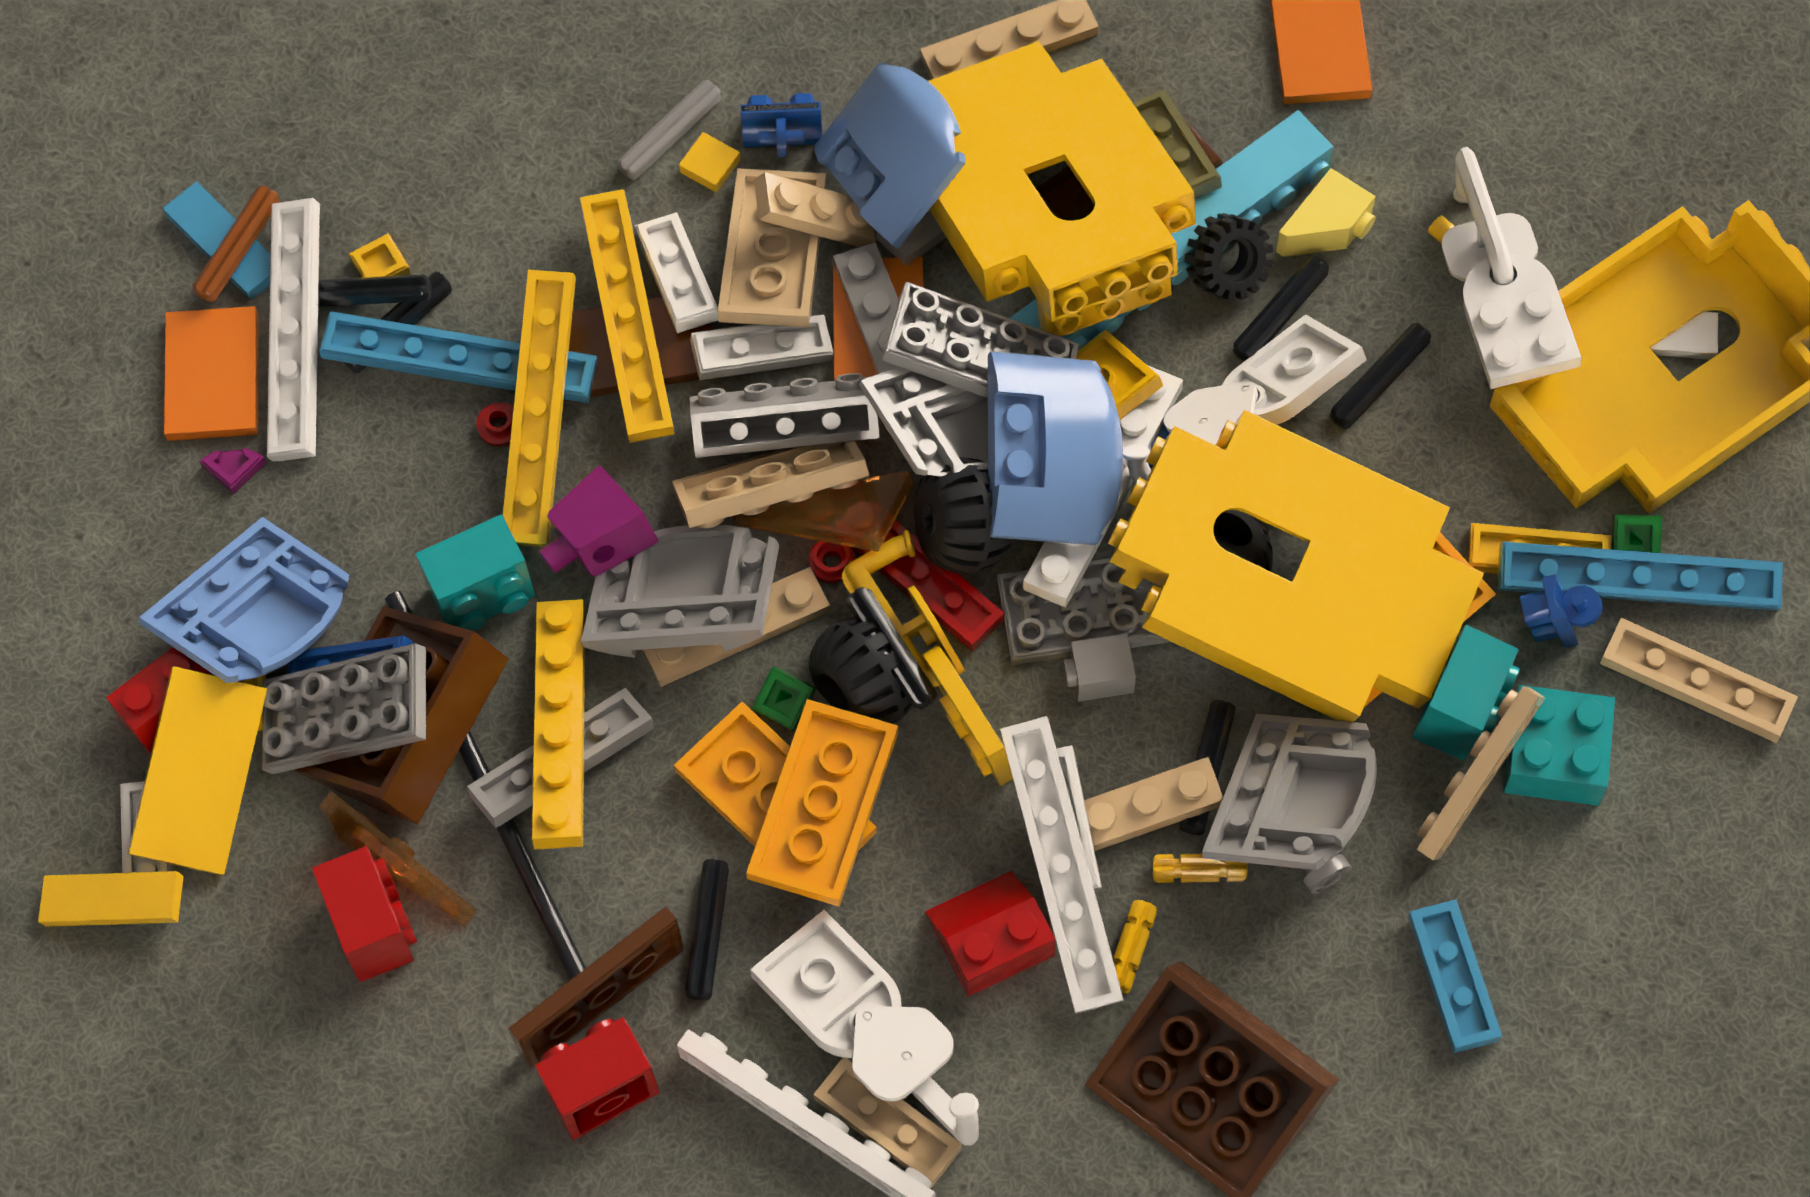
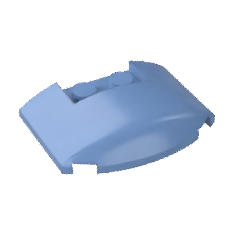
M878 63L814 145L818 162L828 167L860 208L859 214L882 237L897 248L901 246L965 165V154L959 151L955 153L954 137L961 134L960 128L952 109L942 94L925 78L913 71L886 63Z
M992 351L988 353V474L991 482L988 491L992 492L993 504L990 507L992 516L991 538L1096 545L1103 536L1101 533L1110 521L1119 497L1123 472V441L1114 397L1096 361Z
M262 517L139 617V624L226 683L254 679L279 669L294 660L323 635L342 606L343 588L348 586L349 574Z

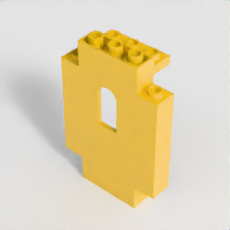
M1038 41L928 81L942 94L952 109L961 132L960 135L954 137L955 153L959 151L965 154V165L929 210L986 302L1030 287L1037 298L1039 329L1061 337L1172 295L1171 277L1178 275L1177 244L1171 233L1196 225L1194 191L1102 59L1061 73ZM1066 161L1094 203L1093 211L1087 217L1075 221L1057 218L1051 213L1027 174Z
M1749 200L1734 210L1727 229L1713 239L1710 238L1709 231L1703 221L1696 216L1692 217L1682 206L1558 291L1581 355V367L1495 388L1490 407L1576 509L1620 480L1650 514L1810 402V352L1808 350L1810 347V268L1799 249L1792 244H1787L1783 240L1770 216L1762 210L1758 211ZM1718 310L1729 314L1738 325V339L1680 381L1676 380L1650 349L1703 312Z
M1246 410L1242 412L1235 423L1227 420L1216 445L1176 426L1172 428L1166 439L1159 436L1156 438L1146 459L1147 463L1153 465L1147 480L1141 477L1138 478L1127 503L1135 507L1128 521L1119 519L1108 542L1109 545L1116 547L1109 562L1124 569L1118 581L1119 583L1135 590L1144 578L1161 586L1158 587L1154 584L1151 586L1141 607L1142 611L1148 613L1142 626L1143 629L1337 721L1354 722L1360 717L1372 687L1417 709L1431 699L1484 575L1483 572L1433 549L1450 507ZM1225 511H1242L1309 543L1292 582L1224 550L1214 537L1213 526L1216 518Z

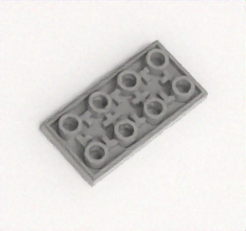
M906 282L900 295L882 361L988 398L989 352L1076 359L1079 343Z
M1111 558L1094 560L1089 563L1065 608L1023 590V581L1029 570L997 574V586L1001 609L1004 612V626L1011 665L1070 657L1072 641L1127 633L1130 648L1171 642L1142 628L1148 613L1141 610L1144 600L1153 584L1158 587L1161 586L1143 578L1134 590L1118 582L1124 569L1109 562Z
M416 643L263 680V688H267L263 705L262 771L276 774L426 740V647Z

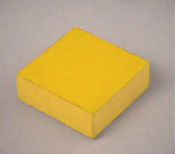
M702 132L679 163V172L717 193L740 162V152Z
M389 234L349 253L350 259L361 278L411 274L408 264Z

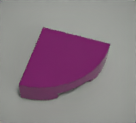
M244 448L243 450L224 452L220 450L214 451L199 461L204 470L233 494L266 464L265 458L262 455Z

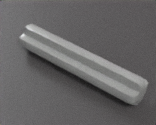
M703 80L618 160L617 164L620 172L630 180H636L721 100L718 87L709 80Z

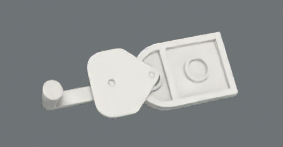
M1468 147L1459 149L1455 157L1456 189L1453 192V196L1457 202L1469 204L1474 221L1449 229L1442 239V252L1450 274L1465 282L1463 288L1464 312L1490 389L1581 367V355L1553 276L1542 263L1535 260L1538 255V245L1531 225L1524 217L1518 214H1495L1474 152Z
M1305 314L1257 351L1254 356L1249 357L1227 376L1222 386L1195 390L1171 407L1164 417V424L1169 433L1176 426L1216 445L1227 420L1235 423L1244 410L1276 425L1281 424L1311 405L1317 398L1339 381L1346 378L1367 359L1362 346ZM1132 444L1123 449V457L1126 459L1134 485L1139 477L1147 480L1151 472L1149 464L1146 462L1150 450L1142 444Z
M825 910L821 911L750 969L751 977L821 1049L838 1057L853 1058L852 1068L854 1075L873 1095L884 1101H898L912 1093L961 1144L972 1146L976 1143L979 1136L977 1113L979 1104L977 1098L970 1093H961L952 1099L930 1077L944 1066L952 1056L953 1038L951 1033L929 1010L920 1007H901L900 993L894 980Z

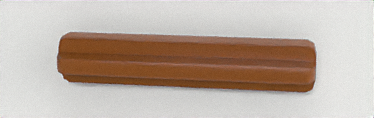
M264 185L256 188L194 282L193 290L199 298L207 302H213L217 299L272 215V204L280 202L278 194L274 190Z

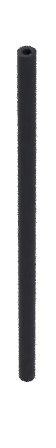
M401 591L393 592L385 598L389 608L412 614ZM469 731L459 749V753L473 782H475L490 771ZM512 818L496 829L571 980L582 972L586 966Z

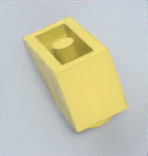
M1330 168L1279 231L1276 252L1286 257L1346 249L1355 237L1363 239L1372 228L1376 216L1372 215L1376 196Z

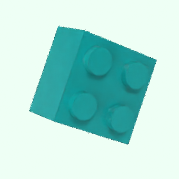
M502 514L415 553L428 591L446 624L475 631L485 624L486 619L501 612L505 614L517 612L527 605L529 599L535 597L525 559Z
M1465 625L1449 654L1432 697L1427 701L1411 737L1464 761L1482 733L1486 730L1491 733L1499 718V715L1496 714L1497 710L1503 702L1505 695H1508L1520 670V668L1512 665L1519 649Z
M1519 685L1517 693H1519L1523 686L1530 687L1544 696L1545 700L1507 756L1503 793L1599 806L1608 788L1615 697Z

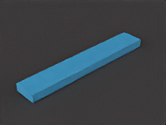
M330 311L319 352L322 359L516 391L520 343ZM568 351L564 391L565 400L589 403L598 365L597 356Z
M1515 542L1500 543L1499 591L1539 592L1544 590L1542 577L1556 574L1564 593L1574 586L1585 585L1592 587L1598 592L1600 598L1775 611L1781 609L1783 562Z

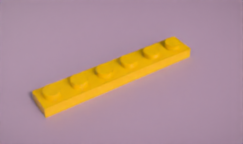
M622 189L580 197L629 443L674 435L672 417L625 191Z
M528 270L503 507V517L517 545L545 547L549 544L551 523L547 516L548 512L553 508L576 282L574 273Z
M583 599L537 602L532 814L534 850L583 847L585 648L581 643L585 625Z

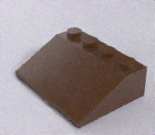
M383 606L364 641L404 635L412 640L413 644L416 643L426 647V740L294 769V771L385 814L418 825L446 772L451 767L468 732L474 725L490 692L496 685L509 658L475 631Z
M1183 961L1166 967L1085 1086L1229 1197H1252L1310 1123L1340 1080Z

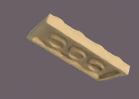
M737 168L718 305V320L723 323L809 327L820 236L759 220L754 180L764 172L826 189V173Z
M855 441L784 448L673 480L672 484L689 528L696 526L699 528H711L721 524L726 517L740 513L756 515L766 511L769 505L781 501L800 502L809 499L814 495V492L830 487L833 489L849 488L855 485L858 479L869 476L866 460Z

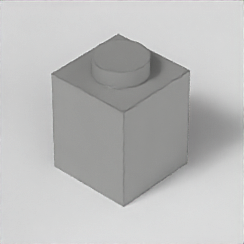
M1127 633L1071 642L1070 659L1063 660V670L1067 688L1076 687L1078 702L1134 693L1136 675Z

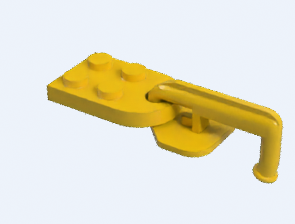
M904 530L902 535L880 544L850 562L842 572L843 583L849 594L860 587L868 588L872 591L933 687H938L944 697L940 698L939 701L947 713L946 717L958 737L964 739L978 769L984 777L992 773L998 784L1002 786L1013 779L1005 747L959 675L964 673L965 669L938 621L913 585L907 590L919 616L902 625L871 574L903 556H915L909 530ZM920 635L927 646L933 642H936L937 645L920 655L911 639Z

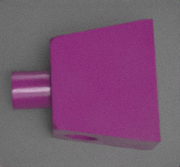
M599 465L548 512L547 518L558 537L538 552L554 574L577 559L591 576H598L653 546L659 540L642 510Z

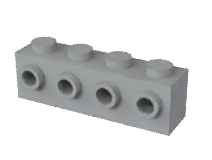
M847 373L836 377V381L817 382L813 378H801L792 381L790 386L772 387L767 383H755L746 386L744 391L726 392L721 388L702 390L698 393V396H690V417L695 458L880 438L877 413L859 386L861 380L868 377H863L859 373Z

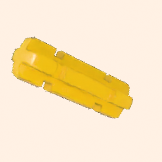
M1157 854L1153 858L1152 871L1154 881L1157 883H1174V878H1180L1181 883L1219 882V878L1226 877L1227 882H1242L1246 880L1248 865L1243 862L1205 859L1203 854H1180V858H1174L1173 854Z
M1134 900L1127 916L1129 923L1124 925L1113 957L1122 994H1128L1131 991L1136 974L1133 971L1138 970L1149 938L1150 931L1148 929H1152L1157 915V907L1143 900Z

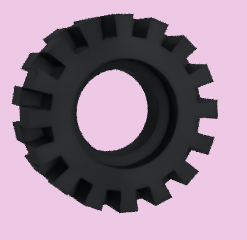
M1219 213L1217 218L1210 216L1204 219L1207 228L1198 225L1194 229V232L1199 235L1198 239L1193 240L1189 238L1186 245L1194 248L1193 253H1185V262L1193 264V266L1186 269L1188 276L1195 278L1192 282L1197 287L1202 288L1203 291L1226 300L1234 301L1235 298L1240 300L1248 298L1246 291L1256 293L1260 289L1256 281L1266 282L1269 276L1263 273L1264 266L1272 268L1273 260L1266 257V254L1274 252L1273 245L1265 242L1270 238L1268 233L1261 230L1262 226L1233 214ZM1236 240L1239 245L1238 259L1230 271L1222 273L1219 267L1220 255L1230 241Z

